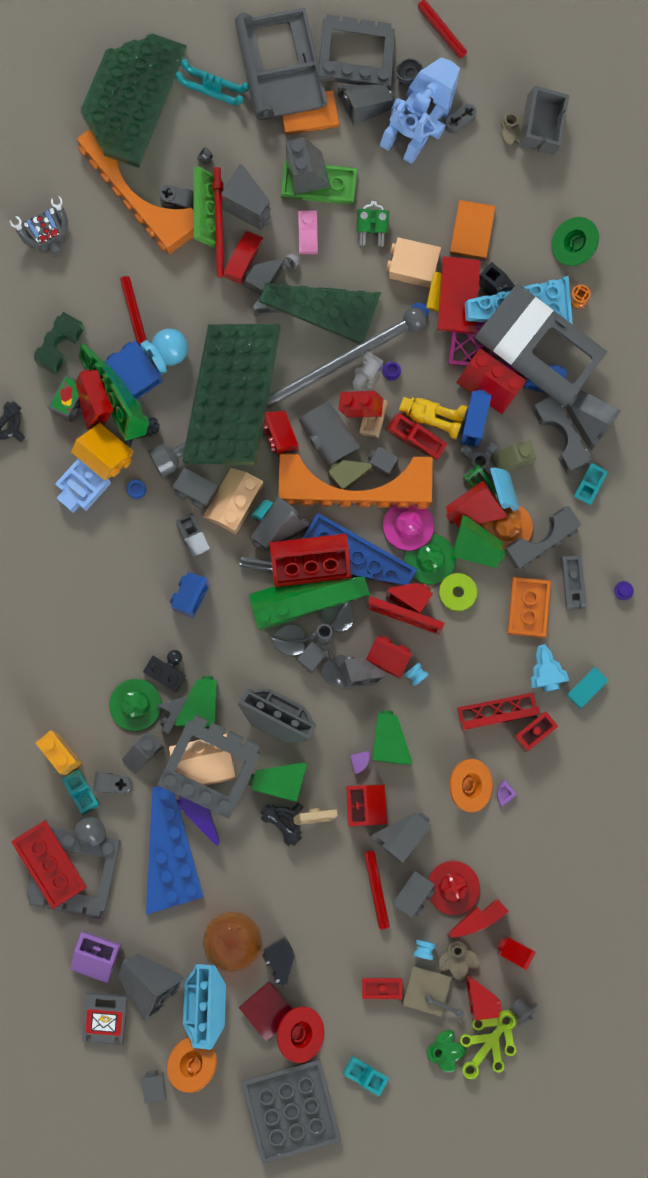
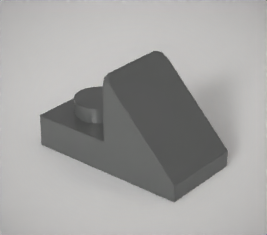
M185 697L157 705V707L170 713L169 716H164L160 724L163 726L161 731L167 734L170 733L187 700Z

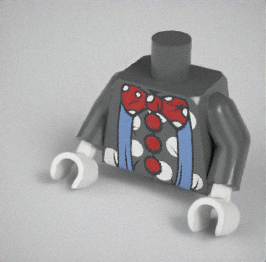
M58 196L60 203L57 205L53 203L51 198V204L56 207V210L51 208L23 222V226H21V219L15 216L18 220L17 225H13L11 220H9L10 226L17 229L16 232L24 244L33 249H39L41 252L50 250L52 256H58L62 253L60 244L65 242L64 236L68 230V218L64 208L61 207L62 198Z

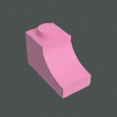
M317 210L298 211L299 255L318 254Z

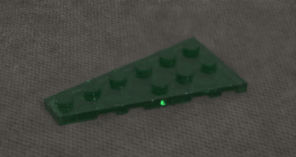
M265 283L258 302L361 344L366 338L381 292L371 293L360 290L347 291L346 289L311 288L308 286L299 287L289 286L288 284Z

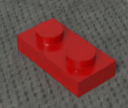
M362 978V999H402V978Z

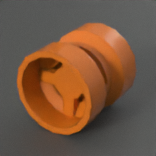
M577 285L573 288L570 294L571 306L573 308L581 309L587 304L591 295L587 286Z

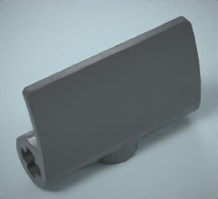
M330 402L313 409L299 419L309 435L313 447L321 453L329 467L337 461L340 463L344 456L360 449V446Z

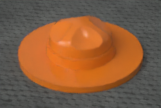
M520 505V510L512 511L511 507L505 508L507 514L505 518L482 523V528L503 542L502 549L519 538L529 541L532 536L533 523L531 517Z
M477 759L463 760L457 764L450 777L449 790L451 798L455 805L465 812H476L485 807L493 789L491 773L487 766Z
M189 1037L180 1041L174 1047L167 1063V1074L171 1084L176 1089L185 1093L197 1092L204 1088L212 1079L217 1065L214 1047L210 1050L193 1048Z

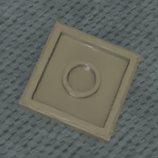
M413 965L402 1005L441 1017L443 1008L434 1003H427L425 997L431 995L433 999L445 1004L452 977Z

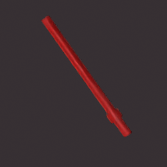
M214 167L212 190L214 191L216 271L217 278H223L224 255L221 199L223 182L221 181V168Z

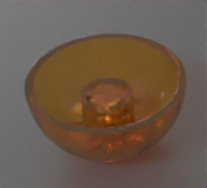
M236 911L224 912L213 918L203 935V949L206 957L215 967L227 972L241 971L249 967L257 959L262 946V937L258 925L248 915Z

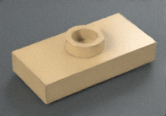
M320 808L308 810L309 813H300L293 817L294 824L301 825L331 821L337 818L338 814L337 809L320 811Z

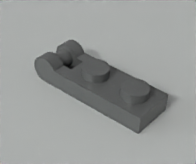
M562 556L566 610H573V608L578 607L579 609H586L582 556ZM578 594L579 599L572 600V595Z

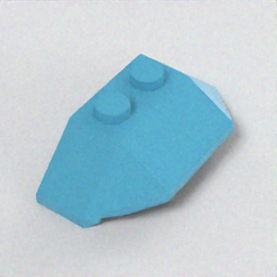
M196 964L194 970L184 983L183 1026L192 1041L193 1048L212 1049L225 1027L226 984L215 965Z

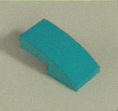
M591 463L574 497L591 505L608 471Z
M262 500L250 517L256 522L258 520L262 521L273 503L269 500Z
M594 667L566 696L581 709L609 680Z
M79 769L62 779L82 815L100 806Z
M353 1055L342 1072L344 1076L378 1096L381 1095L389 1080V1077Z

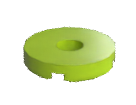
M454 573L442 581L439 587V597L442 604L451 611H464L475 602L477 587L471 577L462 573ZM456 587L461 588L463 596L455 597L453 589Z

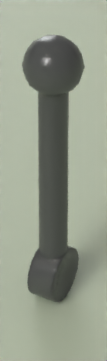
M431 995L425 997L427 1003H434L455 1013L459 1018L464 1015L463 1010H456L433 999Z

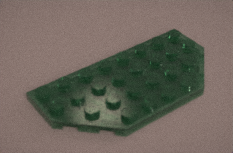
M152 33L146 35L144 39L138 41L135 39L124 43L119 48L113 49L112 47L105 50L81 107V114L104 156L138 168L140 167L176 78V72H178L181 61L186 53L187 45Z

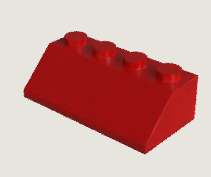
M346 534L269 542L275 587L351 578L349 546Z

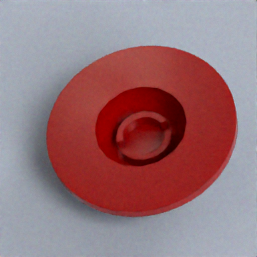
M447 861L438 865L431 872L428 879L435 884L433 886L435 892L429 900L436 909L445 914L459 915L467 912L475 905L480 893V883L471 867L462 862Z
M303 1006L288 1011L280 1021L277 1030V1045L281 1054L289 1061L303 1063L312 1059L320 1050L324 1040V1025L319 1014L315 1010Z

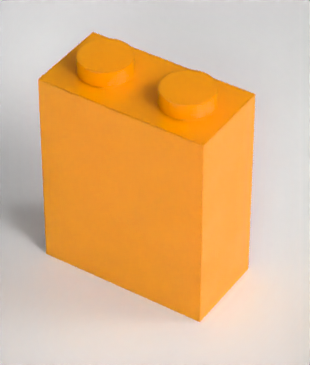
M99 423L76 439L71 453L106 481L111 476L115 477L123 467L127 468L131 464V457L134 451Z
M50 730L36 742V745L62 775L68 776L83 764L57 732Z

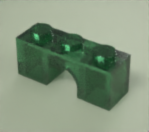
M62 312L61 316L56 317L51 332L46 333L44 343L34 353L36 364L57 375L66 360L64 355L57 351V345L64 340L76 344L85 329L81 321L65 312Z

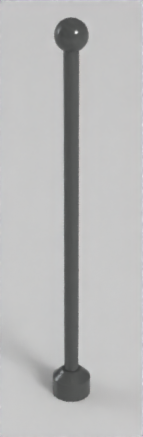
M419 308L408 309L403 315V320L177 447L172 448L161 444L148 451L150 458L161 477L165 478L177 470L179 458L407 330L411 332L421 331L427 323L425 312Z

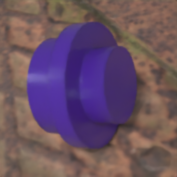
M388 362L383 367V376L387 380H396L401 375V367L396 362Z
M619 582L614 588V594L619 600L625 601L633 596L634 589L629 582Z

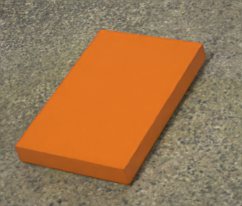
M333 90L325 91L328 102L325 107L282 116L285 135L339 127Z
M459 200L449 254L486 260L495 206Z
M512 577L507 634L546 638L551 581Z

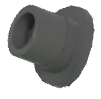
M522 996L518 998L510 1007V1010L519 1019L516 1024L522 1025L529 1019L532 1020V1015L535 1013L538 1004L534 1003L532 1006Z

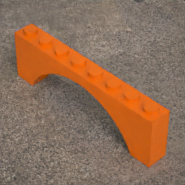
M110 113L77 138L79 145L77 149L82 156L86 155L90 159L88 162L94 170L98 169L100 171L102 180L105 183H110L112 186L111 190L117 197L120 196L123 199L124 206L135 213L134 217L139 224L143 223L146 226L145 230L151 238L153 236L156 238L158 247L162 251L166 250L170 255L194 237V210L192 208L166 209L152 205L138 197L128 187L120 174L118 165L119 149L125 133L121 123Z
M280 454L278 497L291 506L294 503H302V506L321 504L323 507H330L332 504H340L341 507H351V504H355L363 508L370 507V505H378L379 508L397 505V508L416 506L418 509H426L432 504L433 457H413L407 468L397 478L381 487L365 491H349L330 486L318 479L307 469L299 454Z

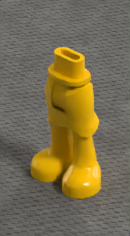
M403 397L399 411L405 412L406 416L411 417L417 423H425L446 431L452 439L456 440L468 406L461 405L457 410H452L423 398L412 397V399ZM436 414L454 421V423L436 418Z

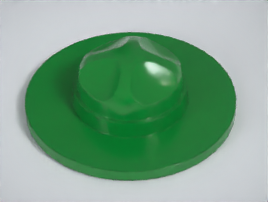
M573 217L564 221L557 228L552 239V252L555 258L566 266H578L588 261L596 252L599 244V232L596 225L585 217Z
M433 534L429 542L422 548L406 551L404 561L417 569L413 576L415 580L423 584H437L451 575L455 567L456 558L452 557L453 547L450 542L440 535Z
M130 679L122 682L115 688L110 697L109 709L113 720L120 727L129 731H141L149 728L156 722L161 713V708L157 707V705L162 704L158 690L151 683L142 679Z

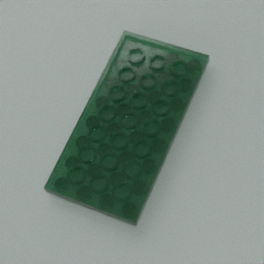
M279 324L208 325L182 459L185 464L257 465L281 329Z

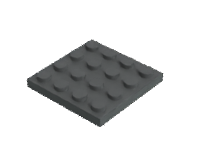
M320 1059L242 1080L262 1164L341 1142Z

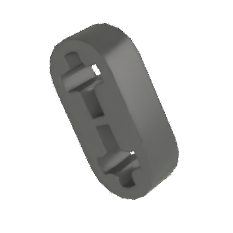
M466 104L450 114L445 122L446 130L449 133H457L472 123L476 117V108L471 104ZM465 111H466L467 113L472 112V113H471V116H469V115L464 116V115H465ZM451 121H452L453 123H455L456 121H458L456 126H455V125H450V123H451Z

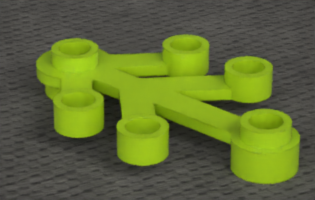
M503 1010L499 1013L498 1018L480 1020L482 1025L479 1028L475 1027L476 1021L472 1020V1027L478 1031L484 1027L497 1026L492 1033L472 1036L469 1034L461 1035L460 1043L464 1047H469L471 1044L484 1043L472 1061L463 1064L462 1073L466 1078L474 1079L478 1076V1066L491 1048L493 1054L492 1069L497 1073L504 1070L505 1066L501 1059L499 1037L503 1032L506 1041L504 1052L508 1056L516 1054L517 1049L513 1042L512 1029L515 1027L517 1020L511 1011ZM504 1017H509L510 1021L508 1024L503 1023ZM464 1037H469L470 1041L468 1044L462 1042ZM508 1046H513L514 1050L512 1053L507 1052ZM497 1062H500L502 1065L501 1068L498 1070L495 1069V1064ZM468 1066L473 1067L472 1073L466 1072Z

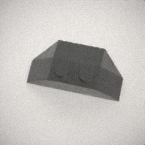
M247 689L238 703V706L252 726L284 743L308 742L316 728L315 722L312 721L305 707L271 689Z

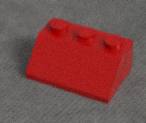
M479 348L456 383L471 394L477 390L486 391L487 394L491 395L489 406L502 415L527 380Z

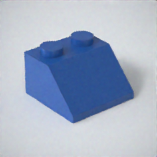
M188 572L186 576L183 575L178 584L180 589L178 593L172 595L170 603L172 604V610L193 619L210 584L207 578Z

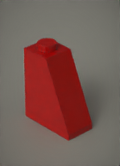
M84 370L79 373L75 383L85 426L89 430L99 423L104 426L114 410L98 371Z
M484 481L446 506L447 519L451 524L455 523L458 528L460 527L463 515L469 517L477 524L502 519L507 516L505 509L501 507L500 502Z

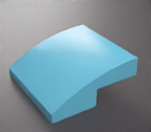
M491 468L501 507L503 509L511 507L512 511L520 510L509 472L500 468Z

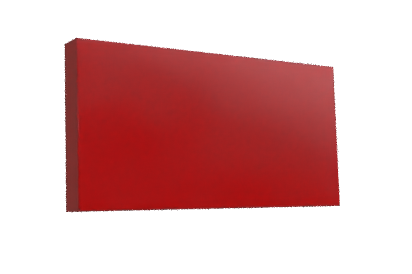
M443 256L437 330L475 334L476 322L466 321L465 302L478 298L481 260Z
M372 596L368 602L367 609L435 634H440L445 622Z
M47 820L42 821L11 841L52 910L87 888V885Z

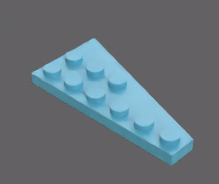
M569 276L558 280H549L542 284L536 283L524 286L525 289L573 325ZM503 291L496 295H486L467 300L465 302L466 321L486 323L511 291Z

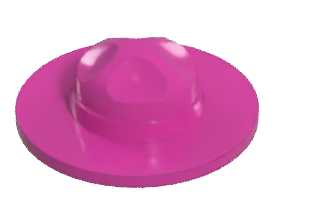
M393 505L385 514L383 520L384 535L390 544L400 550L413 551L420 549L429 542L433 535L434 521L427 508L418 509L416 506L397 508V505Z

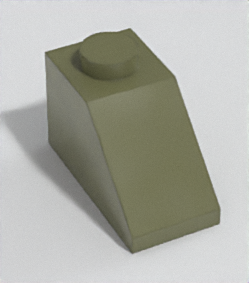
M531 440L514 444L492 455L495 467L506 471L533 464L537 458Z
M343 460L339 463L337 461L329 467L328 477L337 488L347 490L370 473L373 466L370 463Z

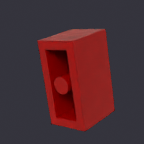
M376 391L340 392L338 410L347 418L382 417L384 399Z
M545 711L513 736V738L523 751L527 752L559 726Z

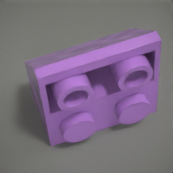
M83 931L77 942L70 970L108 983L122 944Z

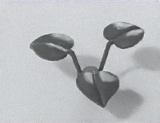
M351 602L324 610L321 614L323 624L317 628L316 633H313L307 639H304L305 633L301 627L291 624L282 627L272 635V643L281 653L288 656L302 654L305 649L304 643L309 642L313 638H316L322 644L326 643L330 661L323 664L321 669L322 677L330 685L345 688L339 667L347 657L338 655L333 659L330 640L332 628L337 632H344L352 626L354 615Z

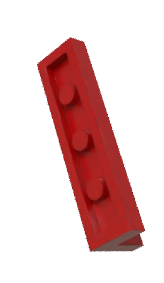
M534 693L457 708L462 731L540 715L539 706L536 707ZM530 697L532 708L523 709L518 706L522 699ZM504 702L514 706L512 711L504 713L499 708ZM484 706H490L495 710L492 716L485 717L480 713ZM470 709L476 713L473 720L464 721L462 711Z

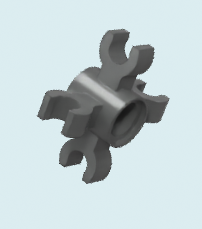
M491 443L484 452L475 453L465 444L460 450V454L471 461V468L465 474L468 475L471 469H475V466H477L475 460L481 459L485 463L481 467L482 470L493 480L490 469L494 467L489 465V458L498 447Z

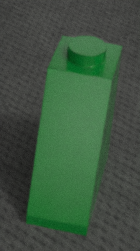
M463 515L452 557L497 568L498 562L503 561L505 551L502 550V541L469 517Z
M202 676V679L196 680L175 721L176 727H185L188 719L192 721L195 714L208 720L206 728H209L211 722L216 724L218 681L213 680L214 677Z
M382 710L381 713L377 714L372 761L411 766L412 758L398 716L393 715V711Z
M307 763L256 770L255 774H251L248 785L252 786L251 790L297 802Z

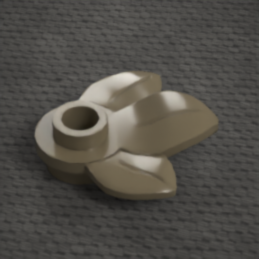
M508 113L502 117L501 126L503 130L501 135L506 144L512 145L514 141L520 142L524 116L517 117L514 113Z
M455 940L448 945L447 952L441 955L439 967L441 971L450 969L453 977L458 981H462L468 973V968H479V960L475 952L468 950L462 941ZM457 947L461 948L460 954H455L454 949Z

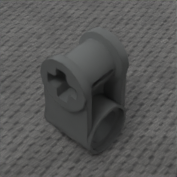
M165 185L160 189V202L163 207L193 209L194 191Z
M104 772L95 773L94 792L124 794L130 792L133 787L132 780L127 776ZM123 781L127 783V786L122 788L118 786L119 782Z

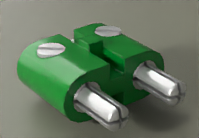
M371 201L370 205L357 210L356 233L360 234V246H362V234L363 246L366 245V234L378 235L379 247L380 244L381 247L384 246V236L388 235L390 212L377 205L376 201ZM374 204L375 207L380 208L381 210H371L366 208L372 207Z

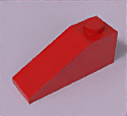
M507 936L505 940L502 938L497 946L499 950L498 955L526 971L536 953Z

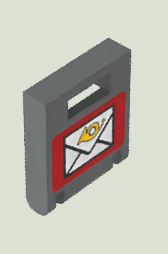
M97 992L86 993L82 1042H87L88 1035H91L90 1043L115 1044L117 1037L119 1038L118 1045H123L128 995ZM98 999L116 1001L115 1008L96 1005Z

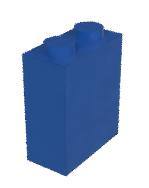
M136 341L125 344L121 351L112 353L105 361L124 382L135 400L163 382L162 376Z
M477 390L471 394L459 443L461 445L466 444L467 446L478 448L481 442L491 395L487 394L486 391Z

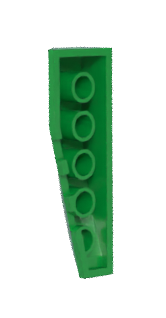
M81 344L79 358L86 370L98 371L114 410L111 416L124 440L127 441L145 436L149 420L142 413L140 403L135 400L132 393L113 369L85 344Z
M352 577L349 579L281 587L273 586L249 594L252 611L260 631L370 596L365 577Z

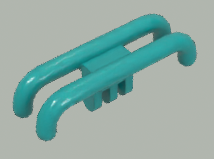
M187 59L181 61L185 71L202 78L203 85L186 79L178 71L175 76L180 84L231 105L238 106L243 103L241 95L234 98L220 91L223 86L239 93H245L249 89L248 83L244 82L242 85H238L191 66Z

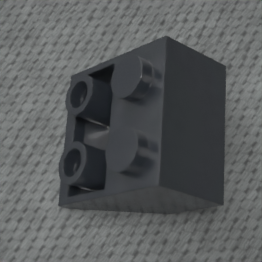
M286 936L264 947L262 955L267 966L271 965L273 967L272 975L276 983H281L283 987L287 985L295 956Z

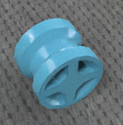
M420 663L404 674L406 678L411 679L414 687L429 675L426 671L422 670Z
M417 939V949L414 951L413 956L433 960L432 951L436 944Z

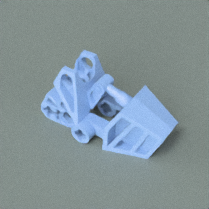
M441 57L421 70L408 88L406 97H408L407 101L397 98L394 102L389 119L391 122L384 131L380 147L389 151L397 139L398 132L412 139L403 158L404 161L412 164L424 147L429 135L439 139L446 127V124L439 120L441 117L447 119L450 114L460 67L452 61ZM429 97L434 99L433 103L436 104L430 115L426 113L431 101Z

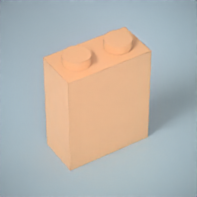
M397 237L396 244L392 243L391 247L392 261L388 260L386 271L389 272L388 279L430 288L433 273L436 272L441 247Z

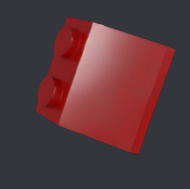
M412 583L390 587L386 598L400 607L421 614L433 593L430 592L431 588L423 583L421 585Z
M466 975L471 1017L475 1021L498 1018L499 1012L502 1011L500 999L470 975Z

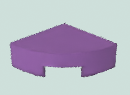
M369 751L350 755L355 775L362 772L368 765L370 759Z
M505 779L500 783L497 790V799L501 807L517 796Z

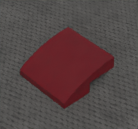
M270 981L239 1007L241 1012L266 1041L277 1033L280 1021L288 1011L293 1009Z

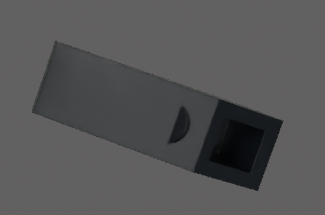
M493 262L479 275V287L489 296L503 291H511L515 287L507 274Z

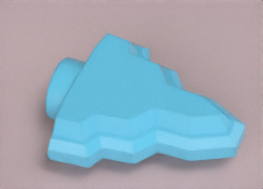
M545 644L539 645L535 655L537 664L533 667V677L530 678L531 688L543 687L544 692L560 689V683L569 681L567 671L562 670L560 663L553 659L552 652Z

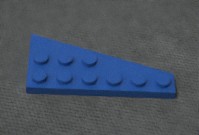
M319 513L316 514L302 538L346 534L352 576L365 577L366 579L401 586L409 584L417 571L411 565Z
M160 786L152 788L146 914L204 897L176 795Z

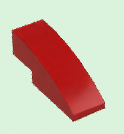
M248 231L244 233L225 268L224 278L242 285L244 276L253 264L263 237Z
M400 413L393 416L386 428L387 432L436 460L439 459L447 445L446 442L418 423H413Z
M495 899L483 911L475 907L447 934L454 938L475 933L495 923L509 911L498 899Z

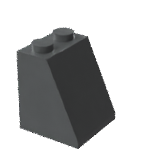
M304 137L286 141V163L294 195L330 187L322 152Z
M239 164L221 194L223 210L262 230L264 225L267 226L272 217L270 215V201L245 167Z

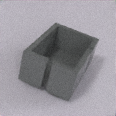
M539 86L533 87L527 95L519 146L533 150L538 147V151L554 155L561 147L569 95Z

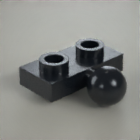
M171 650L167 655V663L153 655L143 673L170 690L177 692L186 675L173 668L174 665L181 663V652Z

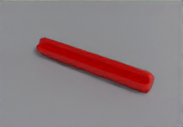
M426 0L420 1L418 9L458 58L462 59L465 57L467 50L430 4Z
M124 276L120 278L136 341L141 347L140 344L147 339L130 277Z
M373 850L366 851L364 856L379 929H388L390 925L375 852Z

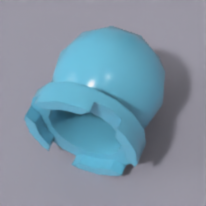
M170 328L159 331L154 336L152 343L145 340L140 344L141 349L149 360H153L156 369L161 376L167 372L166 366H174L181 363L186 358L189 349L187 339L183 333Z

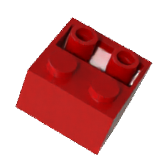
M286 411L263 413L262 428L265 436H269L268 440L272 454L276 453L279 458L280 454H290L298 451L299 445Z
M377 636L366 660L400 679L412 653L409 652V648L401 644L399 646L392 644V640L385 636H381V638Z
M385 785L346 786L348 827L387 824Z

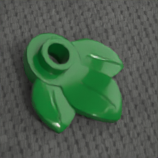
M446 1030L437 1035L435 1043L429 1045L427 1057L432 1063L438 1064L442 1071L453 1072L456 1070L454 1061L461 1059L466 1049L461 1044L454 1042L453 1030ZM437 1049L440 1051V1055L438 1057L435 1056V1051Z

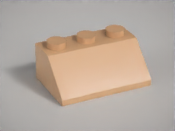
M230 468L203 517L236 535L261 493L264 482L247 472Z
M203 740L188 743L175 772L205 786L236 779L232 754ZM176 745L169 746L170 757Z

